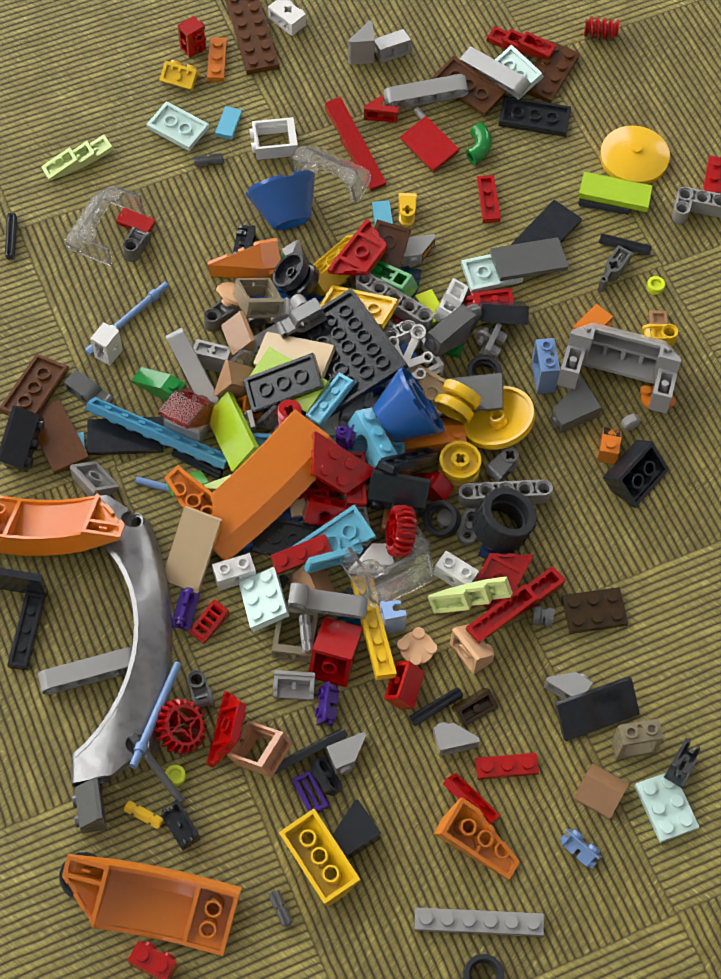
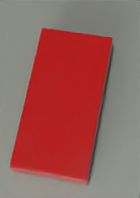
M124 207L116 219V224L130 230L134 226L146 233L151 232L156 221L153 218Z

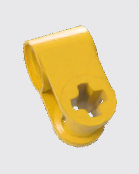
M399 193V223L404 227H410L414 224L416 193Z
M647 324L642 327V333L648 337L664 340L672 347L676 343L678 328L673 324Z

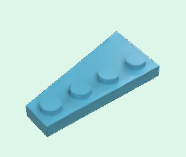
M353 505L295 545L326 534L331 550L335 551L361 544L377 537L357 507Z

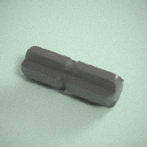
M222 153L209 154V156L207 154L198 155L193 158L195 166L208 165V163L210 165L219 164L224 161Z
M274 890L270 892L269 898L274 909L277 910L276 914L283 927L290 925L292 918L287 907H285L280 891Z

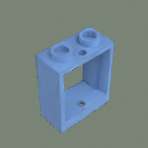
M536 339L531 361L537 394L555 393L560 374L555 339Z

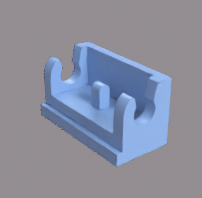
M399 600L380 601V613L386 634L405 630L406 611L393 610V606L401 605Z

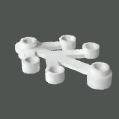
M416 324L412 327L410 332L412 338L404 356L399 347V339L395 336L389 338L390 341L395 340L397 342L394 346L409 368L422 363L429 364L433 360V354L429 351L411 359L418 341L422 340L426 334V329L421 324ZM415 331H420V332H421V335H420V336H416V335L414 334V332H415ZM429 355L431 359L425 360L424 356ZM418 368L411 374L417 380H423L426 376V371L423 368ZM421 371L424 375L419 377L417 372ZM392 379L386 382V386H388Z

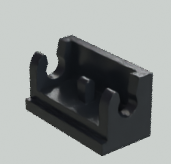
M255 225L238 226V230L241 231L236 232L232 255L237 253L238 249L242 247L247 249L254 246L253 243L256 240Z
M685 738L664 776L665 779L681 788L684 786L698 758L696 757L700 752L699 746L696 747L695 751L689 749L691 740Z
M178 799L172 802L170 808L162 809L161 817L182 851L201 840L197 829Z

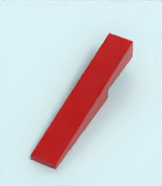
M338 97L325 102L326 114L340 135L342 145L370 191L385 186L386 181L342 98Z
M553 566L533 581L527 585H522L514 591L511 598L503 599L466 627V630L479 644L562 588L566 579Z

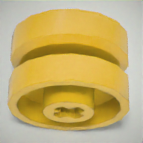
M447 379L441 388L444 394H438L433 405L449 418L463 424H469L474 415L472 410H477L482 398L468 386L458 381Z
M453 441L447 444L441 451L438 472H441L452 483L453 489L459 490L463 484L475 483L478 480L481 454L469 442Z

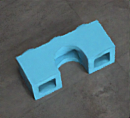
M367 408L355 411L347 425L351 428L355 424L354 431L357 432L355 439L366 438L368 449L365 457L369 465L378 470L380 469L377 467L379 460L396 456L397 453L373 409Z

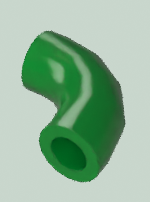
M483 122L475 124L470 130V135L474 138L475 143L466 150V156L472 165L478 164L487 157L492 147L491 133Z

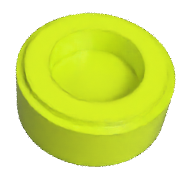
M653 276L648 280L646 288L649 293L659 295L664 291L665 281L661 277Z
M171 765L165 771L175 787L182 785L186 780L185 770L180 765Z

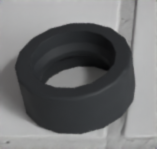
M477 356L468 364L466 376H474V369L482 366L489 367L495 374L502 373L500 363L491 356Z
M437 500L431 502L425 508L422 522L424 528L430 534L437 538L451 537L459 529L461 516L456 506L445 500ZM440 508H446L452 514V522L445 530H437L431 523L434 512Z
M478 954L471 957L462 973L463 979H471L473 967L479 963H486L494 968L496 979H504V969L501 962L489 954Z

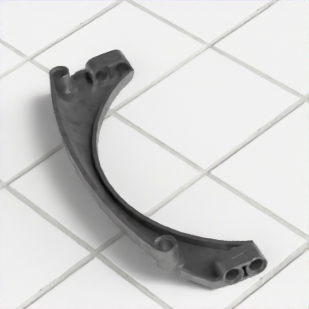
M101 495V500L104 504L107 503L115 512V516L125 523V528L120 540L102 546L106 548L118 564L130 592L134 617L133 646L125 679L110 711L90 738L71 756V785L74 787L95 777L98 778L100 784L109 781V778L116 777L129 766L135 747L129 736L136 732L141 739L172 668L173 643L170 596L165 567L152 524L141 514H132L131 510L108 495ZM152 732L147 746L155 758L158 754L161 740H156L159 735Z

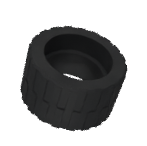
M505 487L495 488L487 493L472 517V527L475 535L478 537L477 539L484 546L500 553H510L518 550L536 527L537 511L532 501L520 491ZM491 511L507 514L513 519L517 529H509L499 524Z

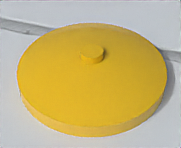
M625 126L612 131L604 139L600 151V160L609 176L648 185L660 179L666 172L670 160V151L664 139L653 130L641 126Z
M503 386L504 410L474 413L469 424H463L466 439L479 448L489 450L503 449L518 443L530 432L534 425L535 410L530 397L518 388Z

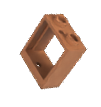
M248 720L241 730L240 740L227 753V756L237 766L272 778L293 742L284 732ZM258 737L271 740L258 762L246 759Z

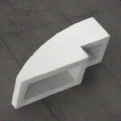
M453 278L433 319L441 322L461 305L468 286Z

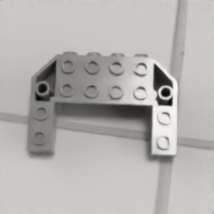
M593 322L571 331L557 385L575 390L582 365L653 383L654 387L648 409L667 414L682 359L664 340Z

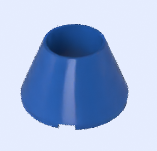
M300 170L293 171L291 176L283 177V174L270 177L248 188L246 196L273 230H286L300 226L311 219L315 183L313 171Z
M405 367L398 369L373 406L379 422L394 441L442 433L444 425L431 400L428 401L422 392L424 390Z

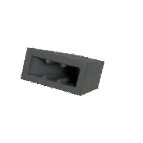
M464 304L460 305L428 332L424 347L434 356L438 357L466 343L476 314Z
M583 378L577 381L575 390L571 389L552 411L550 421L559 433L592 420L600 414L601 406Z

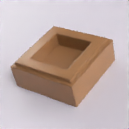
M649 310V324H668L667 311Z

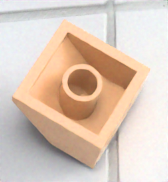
M468 625L455 627L452 629L450 645L473 675L493 662L494 650L490 644H486L484 641L478 644L466 630Z

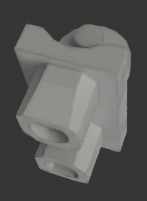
M496 323L495 327L491 328L490 331L487 327H484L483 330H477L475 337L478 339L477 343L479 345L483 344L478 354L479 356L488 355L495 359L499 355L501 348L494 345V342L502 345L507 337V334L500 330L501 324Z

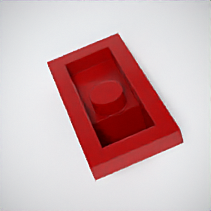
M383 95L364 106V120L397 123L399 107L383 105Z

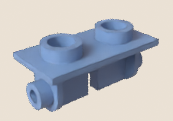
M566 830L569 835L566 836L564 834L559 840L562 842L561 845L571 854H574L579 849L581 852L576 858L586 867L589 866L592 869L597 863L594 859L597 858L599 860L602 858L599 854L601 851L594 844L590 843L588 845L582 840L584 836L578 830Z

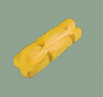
M133 801L126 803L124 807L126 813L134 814L133 817L146 824L151 823L150 826L156 829L160 828L163 823L161 816L157 814L154 816L153 812L140 805L137 807V804Z

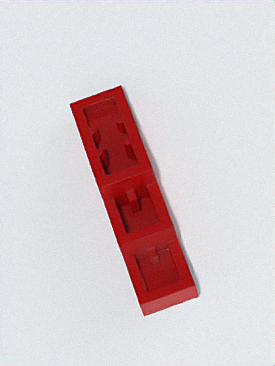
M496 26L492 28L486 40L504 49L512 45L521 54L549 59L556 47L555 44L528 31L522 34L510 28L507 32Z

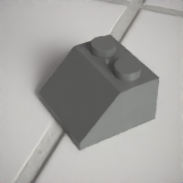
M95 777L75 787V795H72L73 807H77L78 815H74L76 828H80L82 834L107 830L103 792L98 778Z

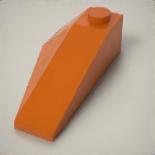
M277 238L260 240L253 243L254 246L245 249L242 247L238 249V252L233 255L225 254L208 261L210 276L225 278H271L272 280L273 272L281 260Z
M441 418L444 431L440 434L394 441L387 435L392 442H405V453L424 447L441 453L442 449L453 441L467 442L463 423L451 418Z
M177 465L165 476V481L183 510L185 506L211 515L212 492Z
M461 797L443 816L433 834L455 849L510 880L520 861L508 845L501 840L494 827L484 818L481 810Z

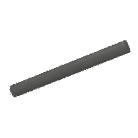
M136 732L129 736L134 745L140 741ZM147 749L143 758L174 800L178 799L181 803L184 800L183 796Z

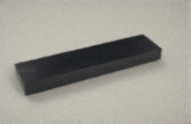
M424 447L379 460L377 467L395 474L438 461L440 454Z
M25 593L7 663L8 668L28 671L46 600L45 594Z
M338 729L285 757L274 774L348 736L346 730Z

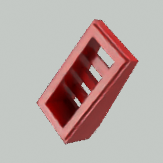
M214 599L188 631L189 634L202 644H205L230 616L229 610ZM211 616V617H213L216 621L213 622V621H212L211 619H209L208 617ZM206 622L211 626L210 629L203 625V623ZM197 629H202L206 634H201Z

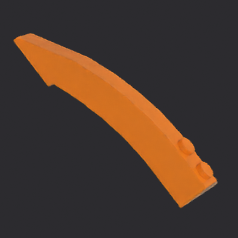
M296 409L227 480L211 493V515L222 519L213 551L223 561L231 559L261 534L315 481L316 478L311 475L312 433L317 431L336 443L330 435Z
M98 493L95 496L63 500L22 499L0 495V554L50 556L83 552L120 540L125 528V523L115 516V512L107 503L104 504Z
M74 854L67 855L62 873L63 879L70 886L74 893L73 896L80 908L84 910L93 929L134 934L184 945L220 956L224 955L242 887L148 864Z

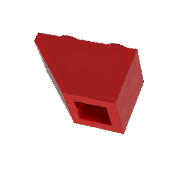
M441 472L415 473L413 475L414 477L431 479L427 499L432 502L437 500L446 501L454 488L452 483Z

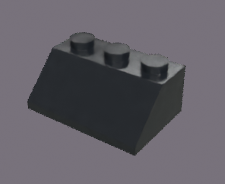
M12 406L0 444V463L2 465L28 473V469L33 465L34 450H37L39 446V434L45 426L42 416L21 407Z
M636 440L603 476V479L611 492L631 507L636 508L669 471V468L653 441Z
M373 469L368 486L366 507H370L372 510H388L390 512L396 505H407L414 508L416 517H423L431 479L397 473L391 474L386 471Z

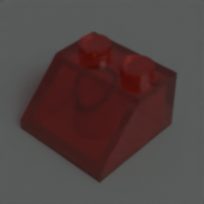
M183 388L172 393L158 411V415L186 429L195 428L210 423L215 403L209 401L206 396L193 393L192 389Z

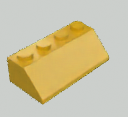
M353 235L345 236L313 264L320 273L318 283L313 289L316 295L326 296L332 285L340 286L347 282V278L350 275L329 274L327 269Z
M312 809L279 832L327 907L344 897L360 881L359 876L315 809Z

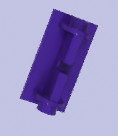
M355 424L351 428L341 425L336 429L335 442L347 451L353 449L356 441L357 432L354 431Z
M186 587V590L180 591L172 618V627L190 630L200 594L193 592L194 589Z
M330 681L322 685L317 693L319 704L315 711L316 725L325 722V725L333 726V723L336 722L337 708L331 707L330 704H338L339 690L338 686L330 685Z

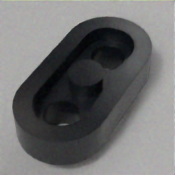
M317 757L311 763V771L320 783L323 792L330 796H336L342 790V783L330 763L323 757Z

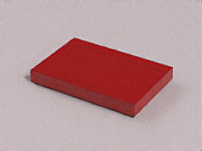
M427 116L400 136V140L433 173L460 152L459 148Z

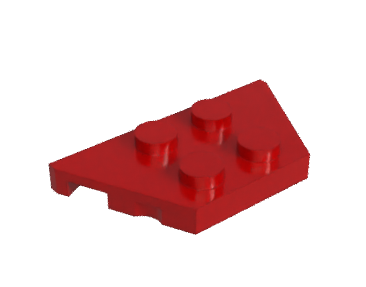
M366 218L328 267L327 271L329 274L367 276L387 251V244L380 237L378 231L373 228L369 219Z
M317 431L312 433L311 475L344 495L371 476L372 470L375 469L374 467Z
M490 553L475 582L507 577L511 590L514 592L534 555ZM505 598L492 599L490 604H484L488 611Z
M228 691L223 693L206 765L212 768L238 743L241 738L242 722L246 717L245 710L247 704Z

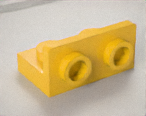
M171 60V62L165 61L159 80L163 83L192 91L196 78L200 76V73L196 70L195 66L188 64L187 66H182L180 62Z

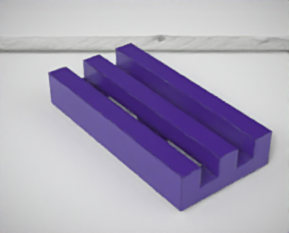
M310 770L292 779V783L308 812L312 808L298 783L300 780L317 813L329 808V804ZM306 777L309 778L318 797L322 802V805L319 806L317 800L315 799L310 787L308 786L305 780Z

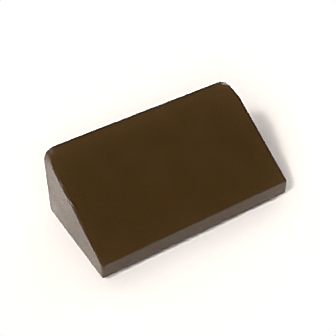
M483 688L451 708L465 727L494 710L498 705L490 689Z

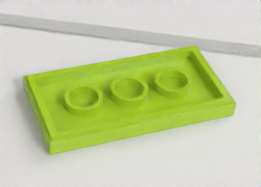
M584 172L578 198L647 212L652 185Z
M268 347L250 376L289 362L291 359ZM322 378L324 389L295 399L300 404L303 412L307 413L330 384L327 380Z
M227 391L207 414L206 418L231 471L235 472L259 446L233 393Z

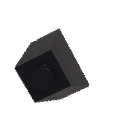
M479 301V307L482 311V316L479 319L481 322L528 325L529 306L522 301Z
M357 799L353 802L332 836L347 860L381 839V832Z

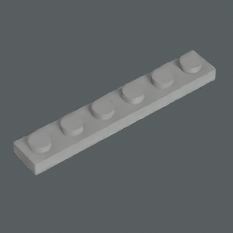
M415 907L414 931L543 937L544 913Z

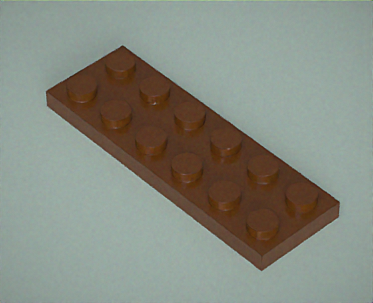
M225 0L246 74L280 69L260 0Z

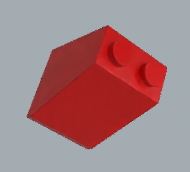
M324 617L312 648L309 672L315 673V679L324 682L330 681L331 684L347 687L361 641L363 627Z

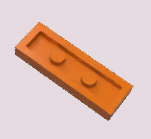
M210 37L207 81L224 82L227 38Z

